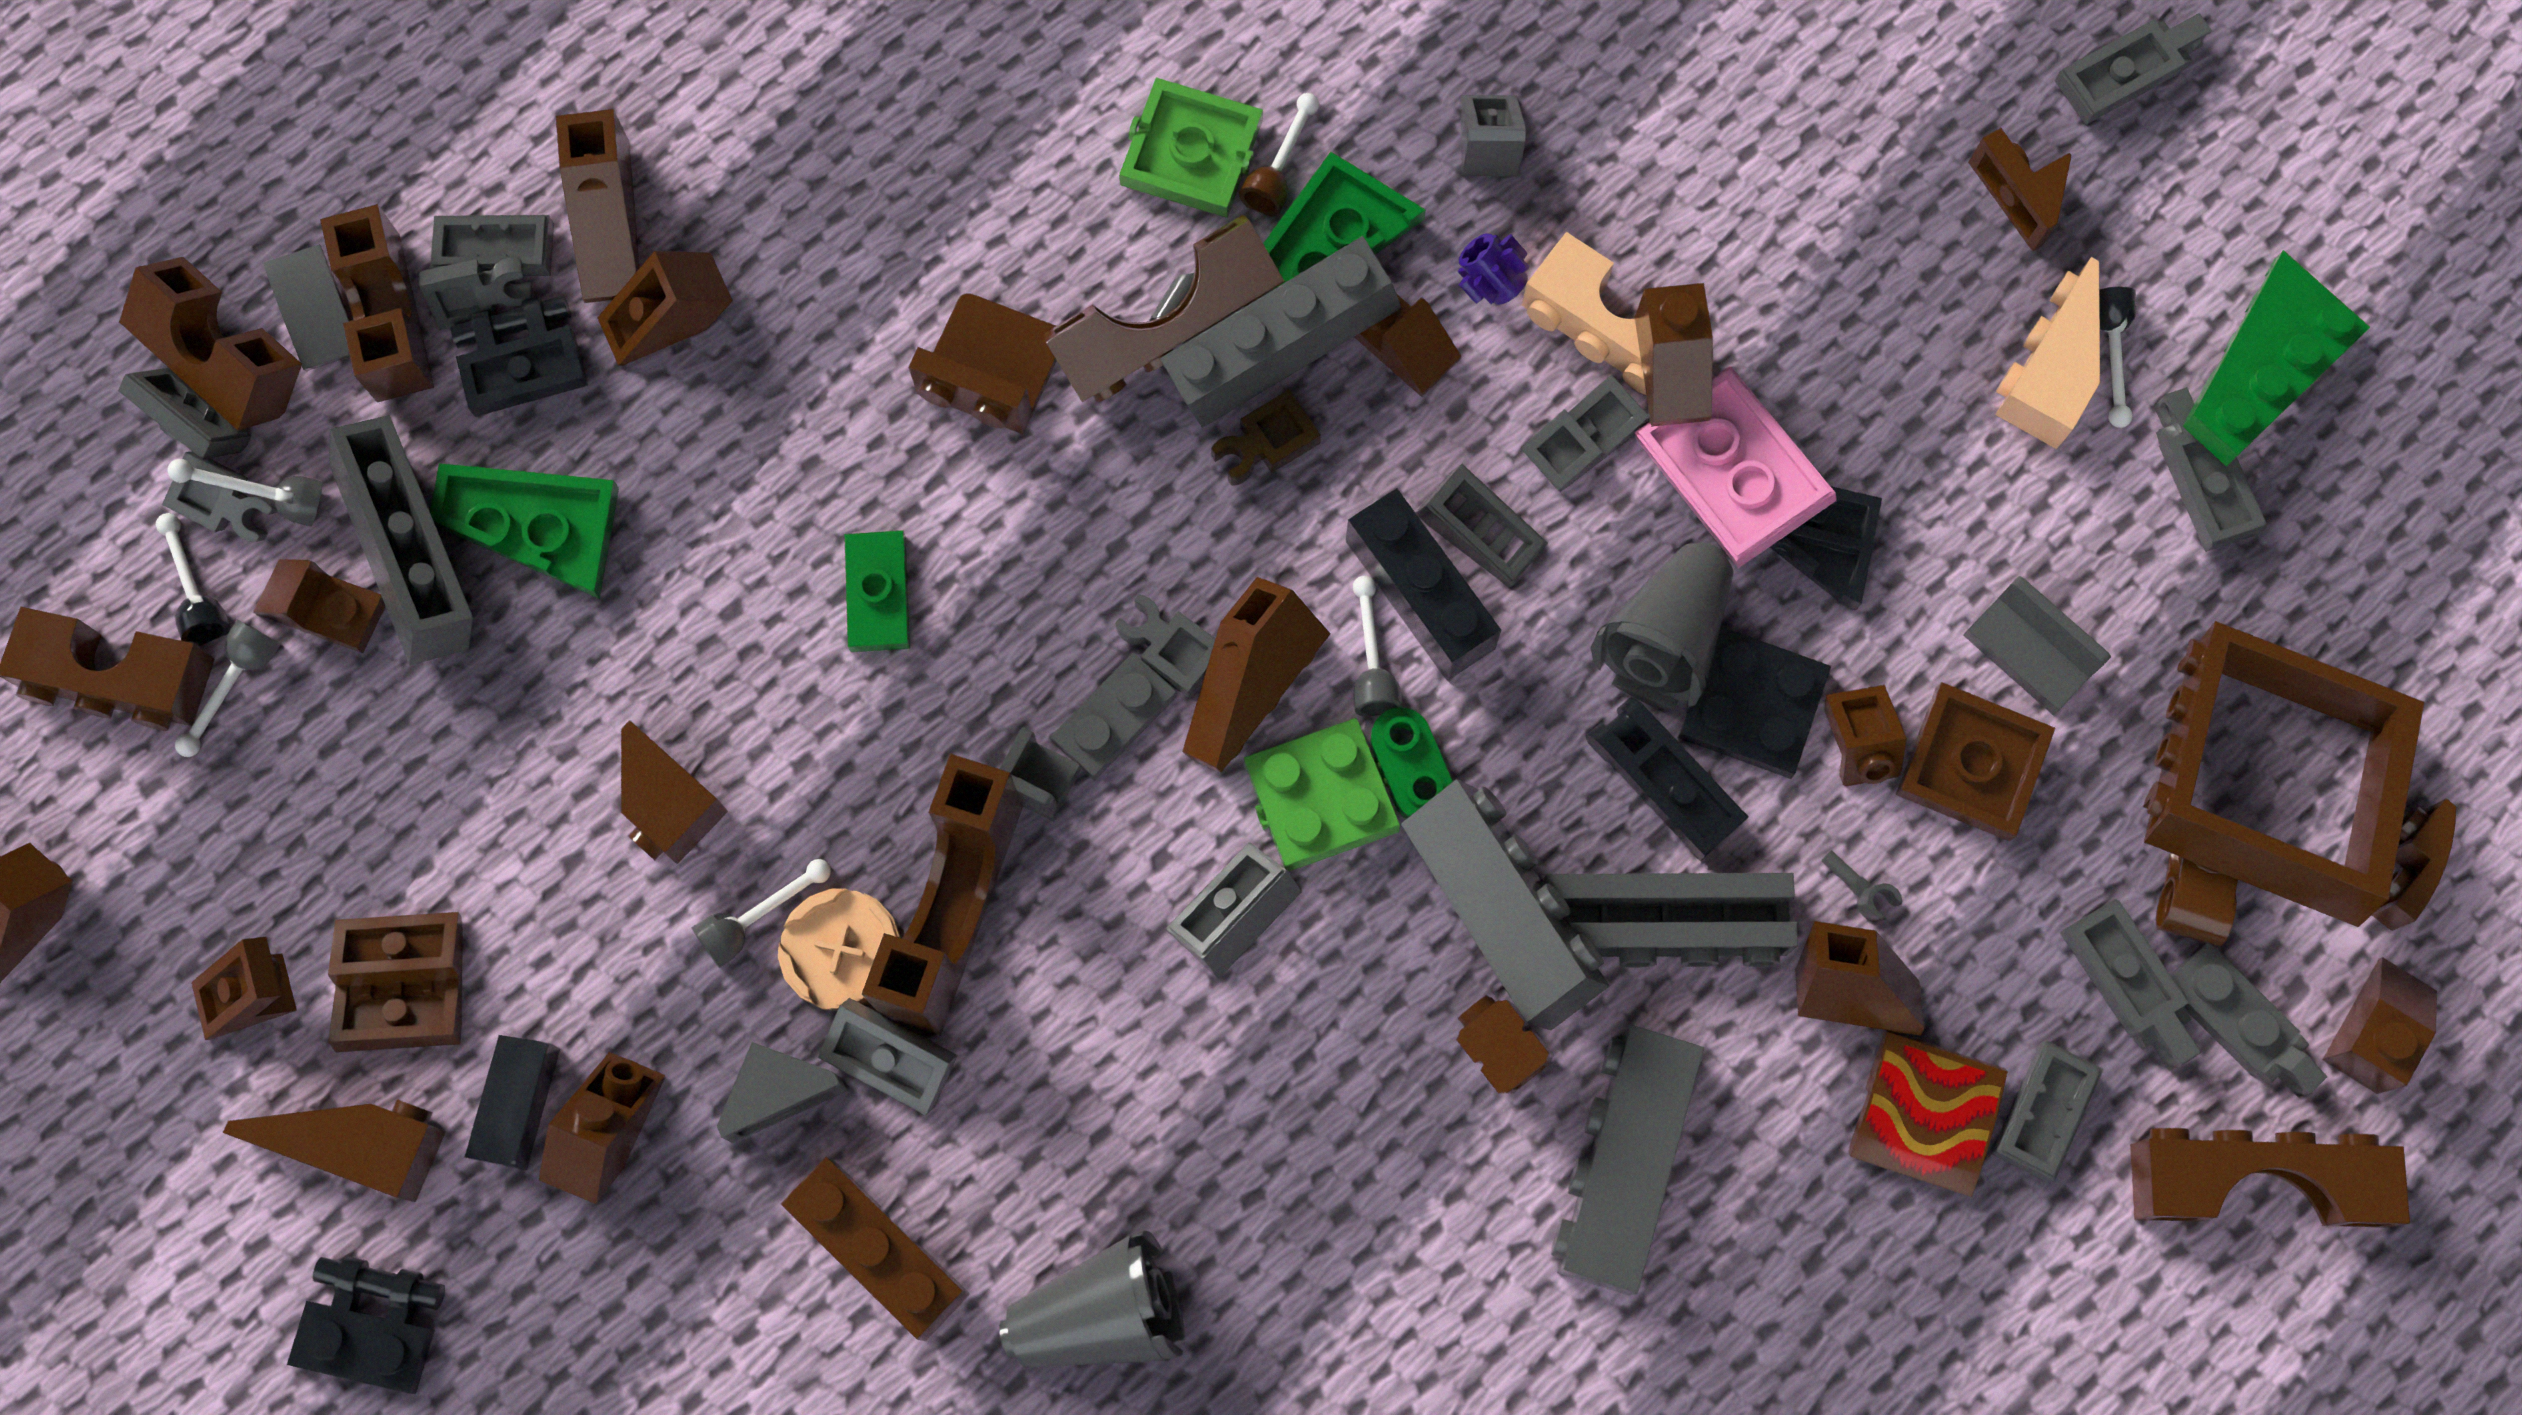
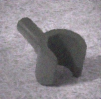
M1832 850L1822 859V862L1858 896V910L1866 919L1875 922L1887 920L1874 906L1873 900L1877 892L1881 893L1892 906L1902 905V895L1893 885L1886 883L1872 885L1863 876L1858 875Z

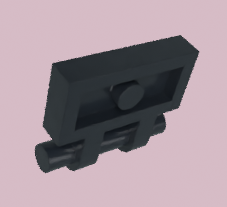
M564 295L545 301L540 296L523 300V307L494 315L491 314L490 310L472 314L471 321L450 327L452 338L458 349L473 344L478 346L477 351L456 356L468 409L475 417L588 386L576 335L570 325L550 330V323L571 318L569 305ZM524 330L529 331L530 336L499 344V337Z
M351 1256L345 1257L342 1261L320 1257L314 1267L312 1278L314 1282L334 1286L335 1294L331 1306L306 1301L287 1365L404 1393L416 1394L435 1330L412 1325V1318L416 1306L438 1310L445 1296V1285L425 1281L423 1274L416 1271L401 1269L395 1274L369 1268L367 1260ZM361 1293L389 1299L390 1307L387 1317L382 1318L356 1312Z

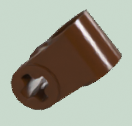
M2170 853L2164 888L2161 892L2155 921L2157 930L2217 946L2223 945L2234 923L2238 879Z

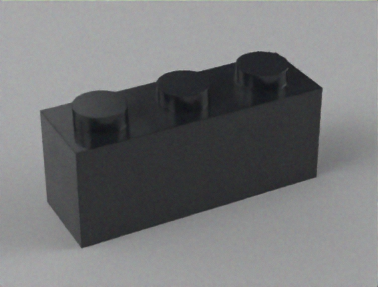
M1398 488L1348 519L1346 543L1447 681L1496 649L1501 628Z

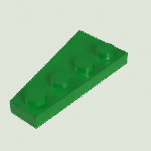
M2284 250L2274 259L2265 274L2266 278L2250 301L2245 311L2244 319L2236 332L2231 336L2223 351L2225 353L2221 361L2209 376L2182 426L2226 467L2370 328L2369 325Z

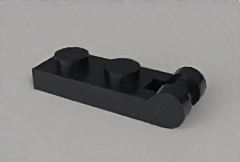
M1630 697L1617 708L1618 716L1606 726L1601 723L1586 735V740L1601 758L1614 767L1695 856L1702 861L1738 829L1749 816L1639 700ZM1633 734L1640 736L1647 743L1635 755L1624 744Z

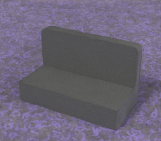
M2018 576L1963 634L1965 638L2052 715L2057 713L2082 685L2111 658L2108 651L2021 576Z

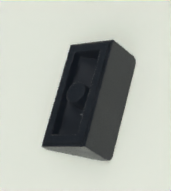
M503 1035L498 1036L465 1158L527 1171L561 1048L542 1041Z

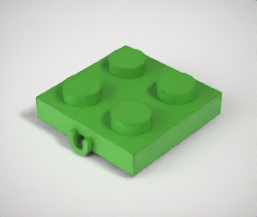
M1156 77L1142 116H1135L1132 120L1129 130V140H1132L1119 174L1120 185L1228 218L1243 174L1248 175L1250 161L1254 159L1252 149L1263 122V109Z
M1357 718L1244 757V764L1259 805L1255 806L1259 822L1263 830L1269 828L1283 867L1288 872L1399 833L1400 831L1399 821L1385 789L1388 786L1387 779L1383 778L1380 763L1374 762Z

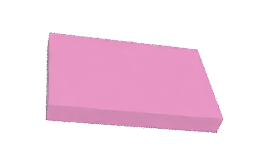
M1731 366L1712 378V417L1710 421L1651 427L1650 421L1634 432L1637 441L1737 568L1749 562L1836 501L1835 491Z

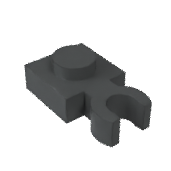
M521 258L503 259L496 263L492 270L482 272L477 259L419 271V286L439 330L471 321L472 314L490 310L491 314L494 315L496 314L495 304L497 303L511 307H520L523 300L533 298L530 281L520 284L508 283L511 280L523 278Z
M192 451L185 452L182 458L187 460L193 468L248 481V478L211 458L202 460ZM191 479L184 483L172 481L162 503L163 506L214 532L225 530L229 521H231L237 535L251 542L265 540L268 535L266 531L254 525L252 521L253 511L259 509L268 515L278 513L273 499L261 496L248 497L240 491Z
M1138 595L1134 600L1135 607L1148 617L1147 622L1140 627H1132L1126 621L1119 618L1115 623L1117 633L1124 641L1130 644H1146L1149 646L1142 654L1141 659L1160 677L1189 698L1204 680L1215 638L1179 611L1167 624L1160 619L1159 609L1155 602L1144 595Z

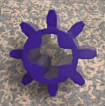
M1490 233L1482 234L1473 239L1460 254L1459 264L1461 268L1458 269V273L1463 279L1459 286L1476 304L1483 298L1490 304H1505L1514 299L1527 283L1528 275L1525 271L1529 269V265L1524 259L1528 253L1511 234L1503 240L1497 235Z

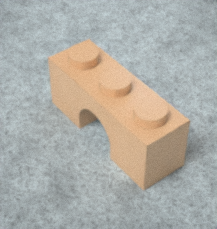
M1565 232L1527 282L1522 306L1527 309L1529 318L1536 325L1547 331L1558 329L1575 341L1576 349L1584 357L1596 363L1606 361L1623 373L1624 381L1632 389L1646 395L1635 319L1615 316L1605 308L1600 298V294L1608 284L1614 263L1568 232Z

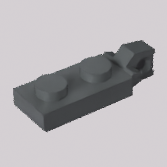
M2200 13L2171 29L2165 21L2157 23L2153 19L2063 68L2057 75L2055 82L2085 125L2180 74L2193 61L2189 53L2202 47V41L2212 30Z
M2186 387L2163 395L2164 397L2154 405L2163 428L2156 432L2160 444L2159 448L2205 552L2263 532L2267 528L2266 521L2237 457L2226 467L2182 427L2194 406V401L2188 388Z
M2117 898L2060 932L2130 1038L2133 1037L2141 1049L2152 1044L2169 1071L2182 1066L2201 1053L2183 1026L2191 1021V1017L2185 1008V1005L2189 1004L2188 1000Z
M2206 942L2201 944L2171 974V977L2189 1002V1004L2185 1005L2187 1012L2251 1076L2257 1075L2267 1084L2272 1083L2278 1077L2298 1098L2310 1095L2327 1078V1075L2303 1052L2309 1046V1043L2299 1034L2301 1031L2212 944Z

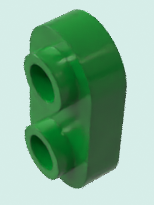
M1399 707L1389 709L1377 718L1371 731V749L1376 762L1380 763L1383 778L1387 779V788L1396 809L1401 816L1407 819L1431 800L1419 799L1414 794L1413 787L1417 783L1427 782L1431 784L1437 795L1453 781L1431 729L1422 715L1412 709ZM1396 728H1404L1411 733L1412 741L1406 745H1398L1392 741L1390 733Z

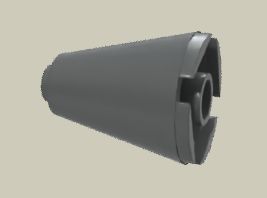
M1691 543L1682 546L1599 629L1590 647L1593 662L1599 670L1606 663L1617 674L1612 682L1614 686L1648 705L1661 709L1674 710L1678 701H1688V707L1697 703L1706 688L1734 575L1732 565L1727 560L1725 553L1709 543Z
M1145 1230L1133 1233L1011 1303L1007 1308L1006 1319L1000 1321L999 1324L1000 1338L1009 1358L1017 1357L1020 1364L1025 1368L1168 1361L1181 1357L1183 1350L1174 1343L1185 1340L1182 1310L1171 1271L1164 1272L1162 1275L1152 1256L1163 1253L1159 1242L1153 1234Z

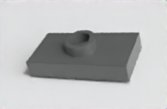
M549 215L434 216L430 269L477 259L482 272L492 270L495 264L503 259L521 258L523 276H551L554 223Z
M170 368L125 374L118 391L156 421L166 435L179 440L202 460L241 453L248 445L252 436L246 429L236 430Z
M2047 1040L2041 1042L1991 1154L2047 1183L2054 1182L2104 1069Z

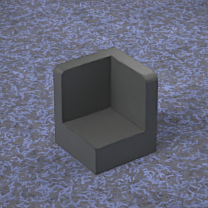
M1022 727L999 769L1011 773L1023 807L1054 821L1081 771V766L1038 744L1034 732Z

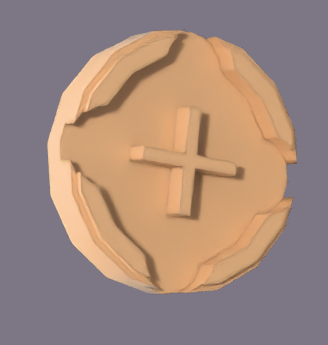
M832 888L809 896L790 913L784 925L785 929L781 935V943L779 942L778 960L785 981L801 999L823 1010L838 1011L839 1006L848 998L862 1005L870 1004L862 995V991L883 934L901 937L895 919L876 898L858 891Z

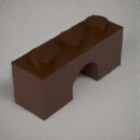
M378 204L320 219L331 271L340 281L353 315V321L345 322L343 326L356 379L377 403L434 388L398 231Z
M184 257L135 267L119 323L236 430H243L279 419L287 409L302 363L263 328L224 338L217 322V308L222 291Z
M20 606L0 662V677L18 687L17 697L46 706H54L57 697L75 701L74 709L107 719L112 717L114 710L133 713L131 721L162 731H168L171 722L193 726L215 661L212 656L194 643L136 631L125 658L110 669L96 671L94 658L102 636L100 633L77 618Z
M825 1157L781 1203L917 1340L927 1341L970 1295L945 1268L909 1237L838 1163L828 1157Z

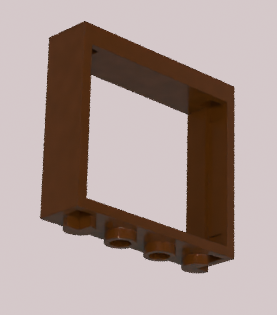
M2215 621L2200 641L2195 639L2189 641L2186 655L2178 664V672L2185 675L2182 685L2175 690L2166 711V718L2172 720L2173 724L2171 732L2167 733L2163 738L2154 760V766L2161 769L2159 781L2152 785L2143 805L2144 808L2148 809L2147 813L2150 814L2144 843L2359 927L2389 900L2425 702ZM2222 674L2371 732L2345 865L2191 805Z

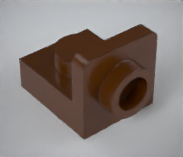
M1885 685L1826 695L1824 712L1842 755L1839 772L1842 784L1844 786L1863 783L1877 784L1887 779L1899 777L1902 773L1907 737Z

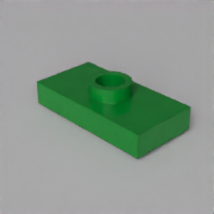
M904 530L844 534L847 635L850 652L910 649L907 553Z

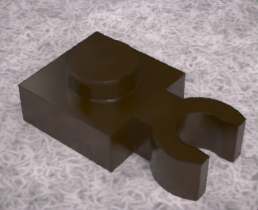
M1288 389L1240 419V428L1245 435L1242 437L1226 436L1219 439L1211 448V457L1215 462L1229 454H1234L1241 458V464L1228 472V481L1231 486H1235L1248 480L1253 473L1254 465L1261 460L1264 461L1270 472L1273 473L1319 445L1321 434Z

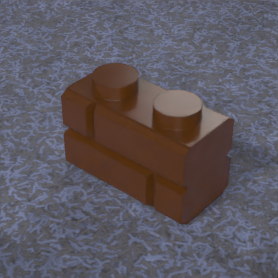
M1486 995L1458 1017L1464 1028L1459 1031L1456 1040L1474 1063L1483 1064L1480 1071L1498 1094L1515 1093L1553 1063L1554 1053L1538 1033L1532 1030L1529 1031L1531 1025L1526 1023L1515 1004L1508 1000H1498L1495 1002L1492 997Z

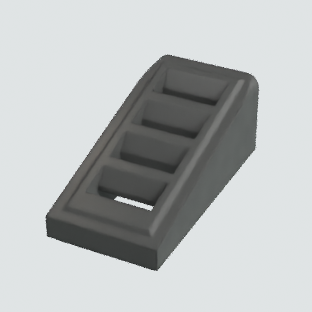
M1463 464L1451 471L1415 512L1429 527L1508 587L1517 581L1548 544L1544 538ZM1457 493H1460L1466 500L1452 514L1445 506ZM1478 507L1486 514L1470 530L1463 522ZM1495 522H1498L1504 529L1488 547L1481 538ZM1516 536L1524 543L1506 563L1498 555L1511 539Z

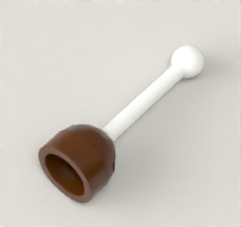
M1304 93L1298 98L1297 108L1299 111L1272 166L1257 168L1246 178L1239 192V198L1247 208L1270 217L1280 214L1288 195L1287 181L1281 171L1308 116L1315 114L1319 108V100L1312 93Z

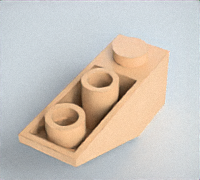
M2092 257L2078 276L2070 271L2065 274L2050 299V302L2059 306L2051 321L2041 316L2023 344V347L2032 351L2024 366L2014 362L1996 390L2005 399L1995 415L2055 449L2072 432L2100 384L2099 261Z

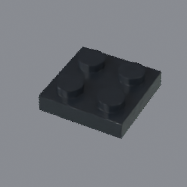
M1721 626L1706 688L1697 703L1687 708L1677 738L1792 779L1796 773L1831 666Z

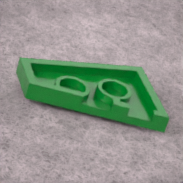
M1330 152L1263 244L1283 280L1287 282L1361 236L1365 238L1376 255L1424 221L1426 209L1333 152Z
M439 463L430 514L436 527L600 599L619 487L614 480Z

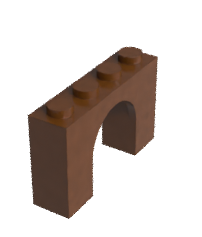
M950 753L928 812L937 828V841L930 874L921 901L903 938L886 933L883 934L862 991V995L881 1015L941 1036L1023 808L1010 772Z

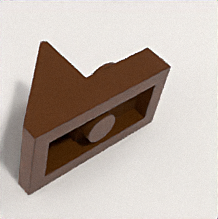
M1999 128L1981 139L1968 163L2030 249L2035 251L2042 247L2058 224L2071 154L2068 153L2038 171L2033 172L2025 151L2018 144L2012 143L2002 128Z
M1397 294L1401 309L1356 335L1354 338L1417 394L1423 397L1461 359V354L1433 309L1423 297L1410 306Z
M279 559L253 612L264 618L364 653L386 605L381 594L329 576L316 563L310 560Z
M267 937L242 939L191 982L205 1040H211L297 1011L283 954L270 953Z

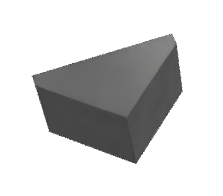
M1461 95L1462 176H1518L1526 142V127L1517 95Z
M752 1042L719 1119L717 1128L721 1138L735 1143L848 1090L844 1080L836 1073Z

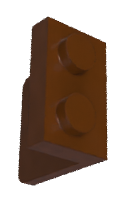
M971 293L963 294L957 300L934 352L917 347L908 367L916 392L923 399L943 408L952 407L973 415L977 420L988 426L999 429L1005 427L1024 434L1057 362L1043 335L1056 327V325Z

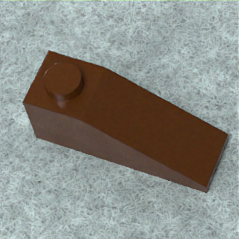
M397 1099L392 1111L373 1104H363L230 1120L227 1122L223 1133L390 1196L416 1202L446 1131L428 1125L433 1112Z

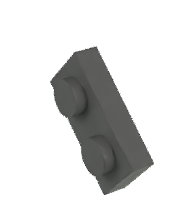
M1133 652L1050 736L1051 741L1072 761L1080 764L1081 769L1095 781L1177 697V691Z
M848 998L839 1006L818 1058L927 1115L936 1106L958 1055L861 1003Z

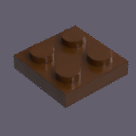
M1941 682L1935 688L1896 795L2011 841L2018 834L2055 727Z

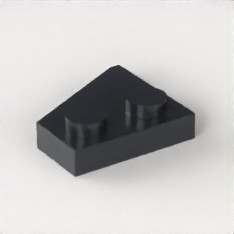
M1830 486L1836 493V501L1769 548L1845 607L1857 610L1863 600L1882 498Z

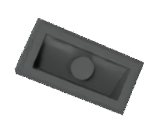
M1249 842L1169 924L1166 930L1214 976L1220 978L1301 893V889L1285 868Z

